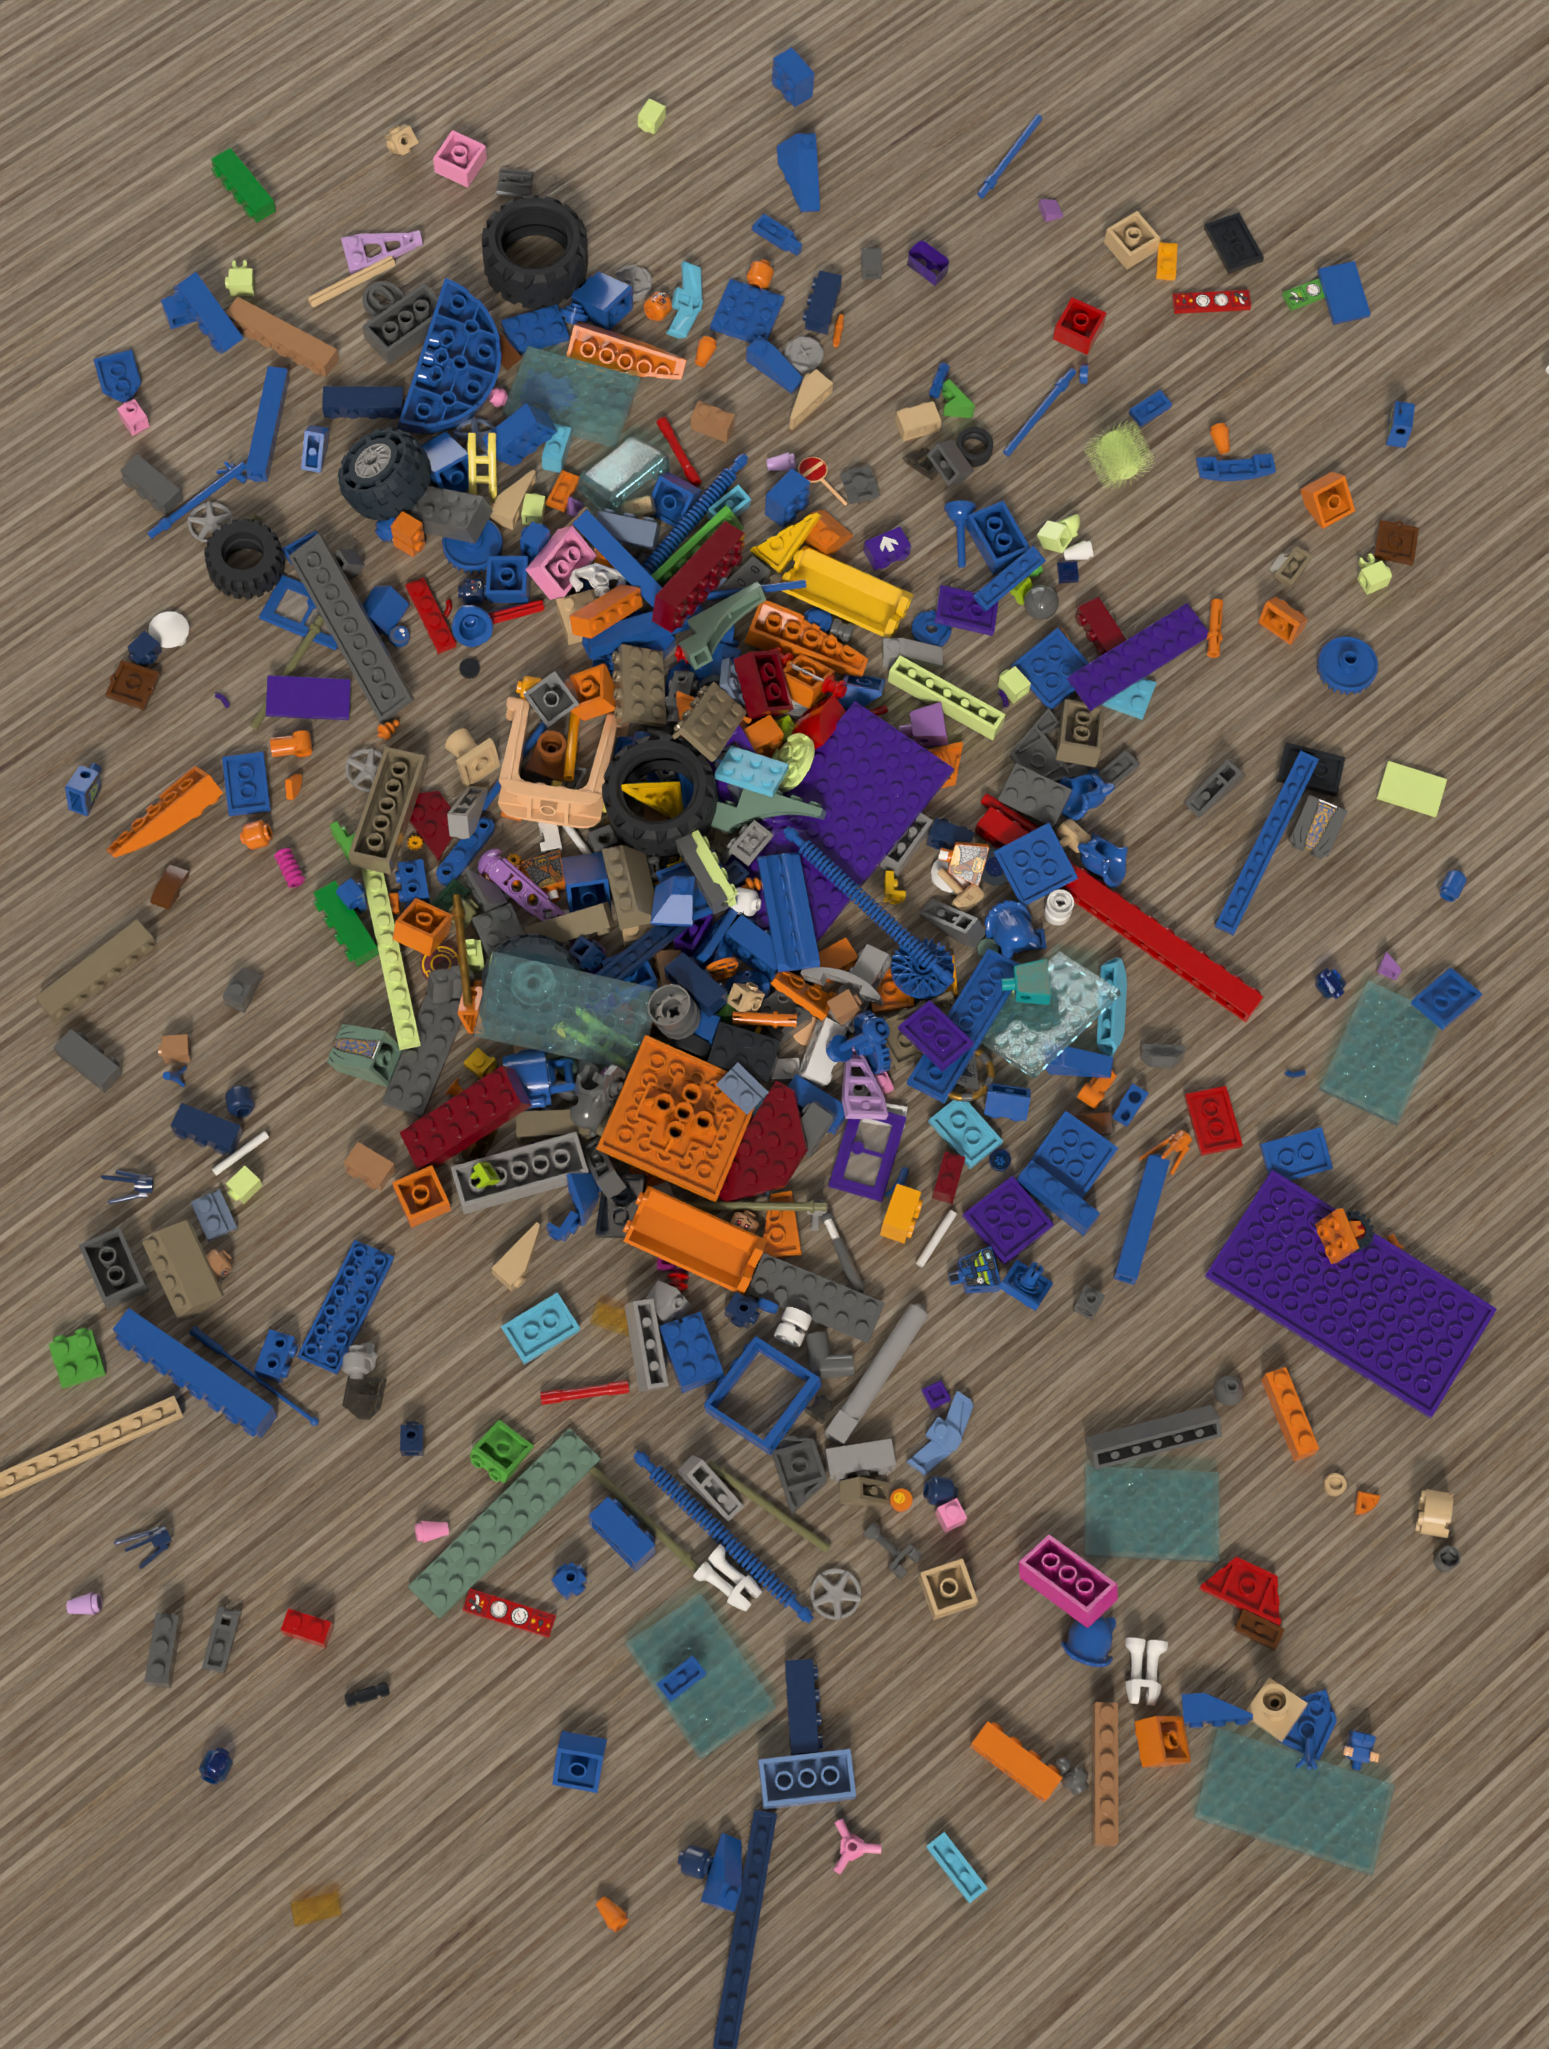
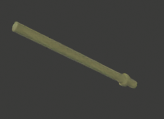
M321 616L317 617L314 624H310L309 632L281 676L292 675L316 634L319 635L321 632L320 628L324 623ZM266 701L250 725L256 730L266 717Z
M810 1200L809 1202L685 1201V1203L700 1210L809 1211L810 1213L828 1210L827 1202H815V1200Z
M710 1460L707 1465L719 1479H723L823 1552H828L831 1547L828 1543L726 1471L727 1468L724 1466L721 1468Z
M594 1466L589 1473L681 1560L683 1566L687 1565L696 1573L700 1565L693 1559V1555L691 1553L687 1554L608 1477Z

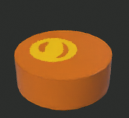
M900 1488L891 1494L890 1505L895 1511L905 1512L912 1505V1495L908 1490Z

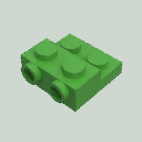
M87 1328L76 1330L74 1336L66 1338L65 1335H60L53 1338L52 1343H49L52 1359L63 1389L106 1375L95 1334L92 1330L88 1331Z
M498 1420L472 1448L469 1457L475 1467L486 1469L492 1480L505 1483L515 1473L520 1463L530 1454L534 1445L501 1420Z

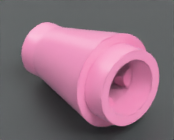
M432 1521L416 1523L415 1534L417 1542L422 1541L425 1543L449 1535L448 1523Z

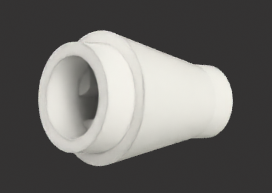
M1085 540L1063 551L1065 561L1089 560V557L1094 556L1091 541L1086 542Z

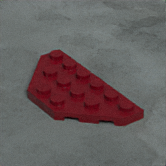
M776 1080L744 1132L719 1193V1198L724 1201L734 1202L740 1198L752 1197L763 1194L765 1191L781 1189L787 1186L808 1151L801 1113L797 1104V1094L794 1090Z

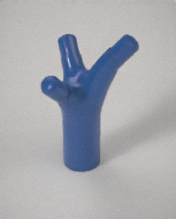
M225 461L224 464L228 469H221L216 472L217 474H226L235 467V464L231 463L230 465ZM242 473L235 477L243 484L248 480V477Z
M183 1066L174 1072L166 1071L163 1073V1078L174 1081L184 1087L185 1083L180 1079V1075L187 1068Z
M902 1167L897 1181L885 1193L887 1197L894 1193L896 1184L905 1186L910 1172L908 1168Z
M1306 1739L1305 1752L1302 1759L1296 1764L1297 1768H1300L1305 1763L1309 1770L1312 1767L1313 1769L1318 1768L1314 1760V1739Z

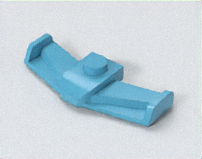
M686 261L681 263L683 289L677 287L674 290L672 308L678 311L666 332L667 335L677 339L687 337L703 305L701 268Z

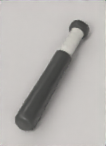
M832 1213L826 1214L821 1217V1222L825 1223L831 1235L832 1244L850 1287L855 1291L863 1293L865 1285L842 1237L839 1236L835 1228L834 1217Z

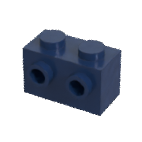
M936 818L929 832L926 845L937 850L945 848L953 851L955 842L972 843L974 832L967 827L956 826L947 819Z

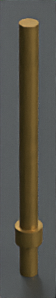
M455 894L452 896L454 908L452 910V919L455 921L463 1003L464 1007H471L472 997L463 922L465 912L462 908L461 896Z

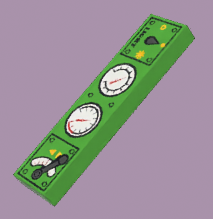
M1319 279L1287 290L1282 294L1290 311L1325 298Z

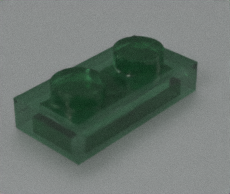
M453 878L430 905L448 912L449 908L453 905L452 896L459 894L461 898L466 899L470 894V890Z

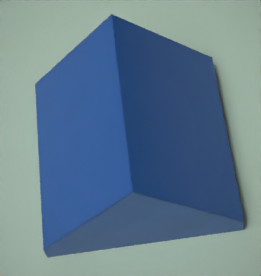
M374 586L362 606L376 631L389 637L390 630L398 625L410 605L391 586Z

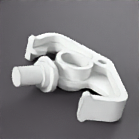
M597 563L573 570L569 578L576 592H579L583 587V582L578 578L588 579L590 585L595 589V595L598 597L610 591L608 587L609 580H618L617 586L620 584L626 585L627 582L617 570Z

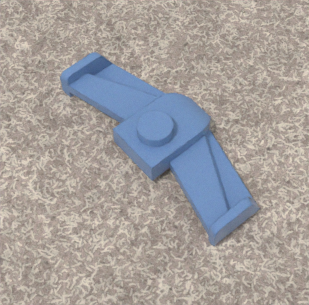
M956 1391L946 1420L944 1421L940 1417L935 1420L925 1435L931 1441L906 1463L925 1476L949 1454L956 1451L962 1442V1436L974 1407L972 1401L959 1391Z

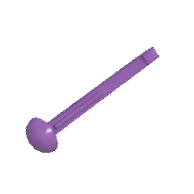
M490 849L481 856L478 862L480 875L489 874L488 878L532 916L536 915L542 921L552 919L553 917L546 918L547 913L545 909H552V915L555 918L559 917V915H566L548 899L549 896L506 858L502 859L503 851ZM515 880H519L523 884V889L520 892H516L513 889V882ZM531 894L538 896L539 902L535 906L531 905L528 901V897ZM576 938L570 940L571 944L569 945L571 947L574 945ZM597 942L602 947L600 951L605 955L603 959L605 960L607 957L606 949Z

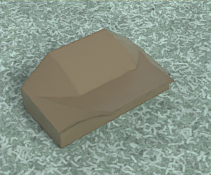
M1296 546L1291 552L1280 554L1269 570L1277 580L1292 588L1308 567L1313 556Z

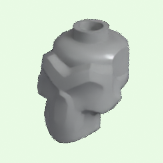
M366 1342L360 1345L349 1346L348 1353L343 1355V1372L349 1374L351 1379H362L363 1375L373 1371L378 1356L374 1352L375 1345Z

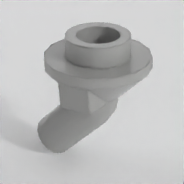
M813 1199L815 1202H824L820 1199ZM807 1211V1214L812 1215L810 1230L819 1231L820 1216L826 1215V1211H815V1213Z

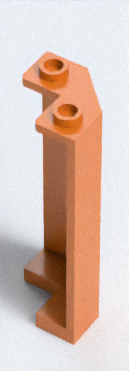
M650 1186L647 1187L645 1193L640 1192L635 1202L639 1206L632 1221L627 1220L623 1232L626 1233L623 1242L733 1292L744 1295L752 1279L754 1269L764 1251L766 1239Z

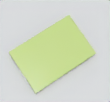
M1388 761L1376 799L1436 817L1447 779Z

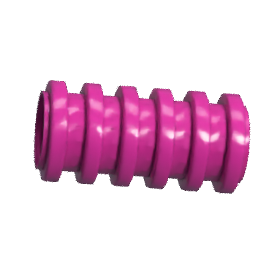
M283 848L277 851L274 858L277 860L279 869L282 871L288 887L295 888L303 884L305 877L302 876L303 873L299 865H297V860L294 859L295 856L292 854V850L290 848Z

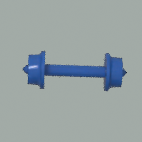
M879 1017L876 1019L869 1018L863 1023V1033L849 1040L843 1035L833 1036L826 1045L827 1056L833 1062H847L852 1058V1047L866 1040L875 1046L883 1044L890 1033L887 1022Z

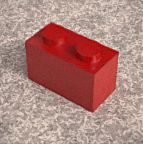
M288 1608L280 1630L283 1635L327 1648L334 1626L330 1621Z

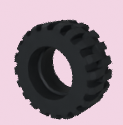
M238 519L232 520L231 524L225 523L221 525L220 530L216 529L212 533L213 538H208L207 547L204 550L206 567L211 582H214V586L218 590H222L223 594L227 596L232 594L235 599L245 597L247 600L252 599V596L256 595L258 598L263 596V592L267 591L269 593L273 590V584L277 585L280 582V576L284 573V555L278 536L275 532L271 531L269 526L265 524L262 526L261 522L257 520L250 522V519H243V521L238 522ZM241 549H254L263 554L261 561L249 569H234L226 564L228 558Z

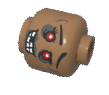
M744 1210L743 1213H734L729 1222L753 1234L756 1233L759 1227V1223L755 1220L756 1215L747 1210Z
M212 1249L206 1255L217 1281H221L233 1268L229 1262L232 1258L224 1250L219 1252L216 1249Z

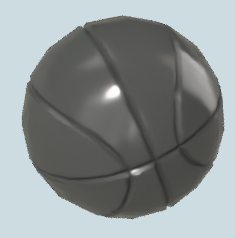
M1044 584L1035 585L1025 594L1024 607L1031 617L1037 620L1048 619L1056 613L1059 607V598L1052 587Z

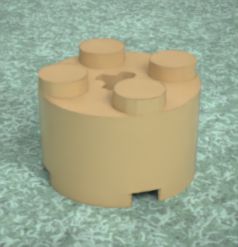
M1428 1489L1426 1491L1422 1490L1418 1502V1510H1422V1512H1419L1416 1520L1415 1531H1419L1420 1534L1447 1538L1449 1534L1447 1527L1451 1523L1453 1510V1493Z

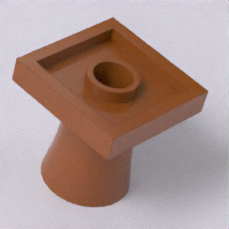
M557 731L542 733L537 740L526 771L531 770L543 775V778L548 777L555 781L563 782L567 749L564 736ZM577 747L576 758L579 753V747Z

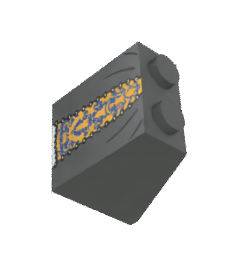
M1309 795L1289 841L1293 843L1291 847L1301 851L1304 848L1312 851L1311 855L1320 859L1323 856L1328 857L1348 811Z

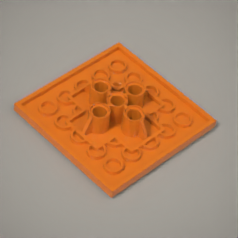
M645 1035L596 1149L716 1202L754 1108L746 1115L716 1086L728 1071ZM685 1093H691L694 1099L687 1098ZM658 1103L665 1104L667 1109H661ZM678 1111L685 1113L686 1118H681L678 1115ZM697 1120L705 1122L706 1127H701ZM670 1130H675L679 1137L672 1136Z

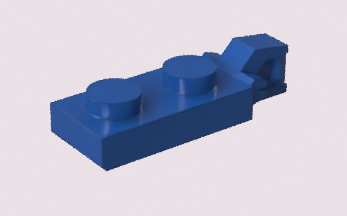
M763 214L752 226L753 232L786 252L789 250L797 256L801 253L802 244L797 241L794 232L766 214Z

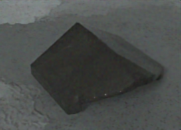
M926 447L921 448L920 451L908 453L902 458L907 465L931 480L939 473L928 458L927 454L930 450Z
M348 1376L342 1406L358 1419L370 1420L381 1409L387 1379L374 1377L351 1379Z

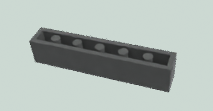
M1209 1405L1085 1438L1087 1456L1094 1469L1097 1470L1222 1437L1220 1418L1213 1407Z

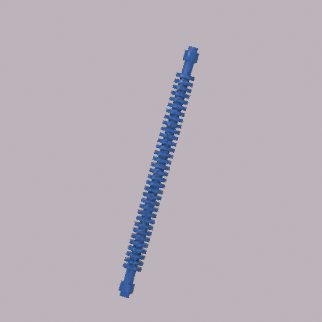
M743 453L738 455L733 461L734 464L729 469H723V472L717 476L710 487L705 490L697 502L694 503L655 551L645 560L642 567L650 575L668 560L672 552L679 547L682 541L685 540V537L691 533L698 522L707 514L708 509L720 499L737 479L735 475L737 471L743 469L748 463L747 455Z
M789 826L783 831L785 837L800 848L799 853L803 854L804 858L807 857L806 860L808 862L811 861L812 865L815 864L814 867L820 873L823 872L822 874L831 883L835 882L834 886L838 887L840 891L843 890L842 893L846 894V897L850 898L852 902L855 901L854 904L858 905L859 909H862L864 913L867 911L866 915L870 916L871 920L875 919L874 922L878 923V926L882 927L883 931L887 930L886 933L890 934V937L894 938L895 942L899 941L898 945H902V948L906 949L907 953L911 952V957L915 955L914 959L918 960L919 964L923 963V968L927 966V971L932 969L944 984L947 983L950 986L955 981L953 974L949 970H944L937 963L939 961L938 957L934 959L935 955L931 954L930 950L926 951V946L922 948L923 944L919 943V940L915 939L914 935L910 937L911 933L907 932V929L903 928L902 924L898 926L899 922L895 921V918L891 917L890 913L886 915L887 910H883V907L879 906L878 902L875 903L876 900L871 899V896L867 895L866 891L863 892L864 889L862 887L859 888V885L855 884L854 880L851 881L852 878L850 876L847 877L846 873L843 874L844 871L838 865L835 866L836 864L827 855H823L824 852L820 851L818 847L815 848L816 845L812 844L811 840L805 842L799 836V832Z
M637 1451L634 1454L635 1462L651 1474L649 1479L651 1481L654 1480L653 1482L658 1484V1487L662 1488V1491L666 1492V1495L670 1496L671 1500L675 1499L674 1503H679L678 1506L680 1508L684 1506L682 1510L684 1512L688 1511L687 1515H692L691 1519L695 1520L697 1524L700 1523L699 1526L701 1528L704 1527L703 1530L705 1532L709 1530L707 1534L709 1536L713 1534V1540L718 1538L716 1543H721L725 1547L726 1552L730 1550L728 1554L730 1556L734 1554V1560L739 1557L737 1563H742L741 1566L743 1568L746 1567L745 1570L747 1572L751 1570L749 1573L751 1576L756 1574L754 1576L755 1580L760 1577L758 1583H763L762 1586L764 1588L768 1586L766 1589L768 1592L773 1590L771 1595L777 1594L775 1599H780V1604L786 1602L783 1606L785 1608L790 1606L798 1614L797 1617L803 1622L806 1621L809 1624L814 1619L813 1612L806 1606L803 1607L796 1600L798 1595L796 1593L791 1595L793 1593L792 1589L787 1592L789 1586L783 1587L785 1583L783 1581L779 1583L781 1580L779 1577L774 1579L776 1574L770 1575L772 1570H767L768 1566L766 1565L762 1567L764 1563L762 1561L758 1563L760 1560L758 1557L753 1559L755 1554H750L751 1550H746L747 1546L743 1545L741 1547L743 1543L741 1541L737 1543L739 1540L737 1537L732 1539L734 1534H729L730 1530L726 1529L724 1525L721 1526L722 1523L720 1521L716 1523L718 1519L716 1517L712 1519L714 1516L712 1513L707 1515L709 1510H704L705 1507L699 1501L696 1502L697 1499L695 1497L692 1498L693 1495L691 1493L688 1494L689 1491L687 1489L683 1491L684 1487L682 1485L679 1487L680 1483L678 1481L675 1482L676 1479L674 1477L671 1478L672 1475L670 1473L667 1474L668 1471L666 1469L663 1470L662 1466L657 1468L650 1461V1457L644 1452Z

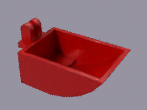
M832 695L811 709L806 710L795 723L792 735L802 733L812 739L814 748L817 749L824 745L837 729L836 724L846 713V710L835 696Z

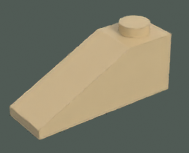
M817 369L811 374H806L802 380L790 417L789 428L791 430L798 426L832 394L833 382Z
M531 470L498 495L495 503H491L490 507L493 512L490 517L493 523L512 530L514 529L522 513L525 493L531 494L536 483V471Z
M538 1222L491 1268L492 1274L510 1291L515 1287L517 1289L520 1288L526 1281L525 1277L527 1276L541 1232Z

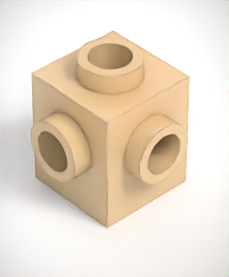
M410 125L394 126L385 135L387 140L386 146L394 154L405 155L411 151V147L419 143Z
M734 983L727 1003L738 1012L757 1013L765 994L754 983Z

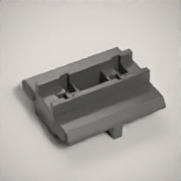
M500 168L496 189L497 195L511 196L512 199L531 195L534 173L531 171Z
M861 466L840 474L850 504L858 503L859 505L861 502H870L871 499L880 496L875 483L876 479L873 477L870 467L862 468Z

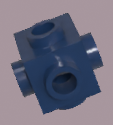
M580 936L569 950L582 970L587 968L593 972L605 958V955L600 951L602 947L593 939L589 942L583 936Z
M736 1292L726 1307L724 1316L731 1319L730 1322L736 1327L741 1328L743 1326L747 1329L750 1323L754 1325L760 1315L758 1312L759 1305L751 1296L745 1295L744 1297Z

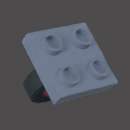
M730 658L723 659L721 674L710 675L704 678L699 684L698 691L704 685L708 687L711 683L715 682L745 709V702L735 664L733 665Z

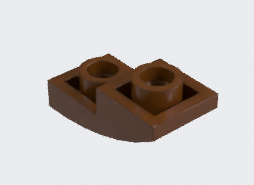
M497 329L500 338L501 364L508 371L522 357Z
M169 865L159 880L150 903L170 909L179 897L180 888L189 878V871Z
M1110 1112L1074 1116L1099 1135L1113 1133Z

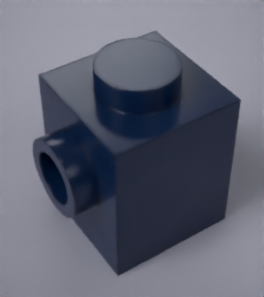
M143 631L127 647L130 660L134 664H140L145 668L149 664H153L162 652L159 642L146 631Z
M410 1421L406 1422V1425H401V1456H424V1426L419 1425V1422Z

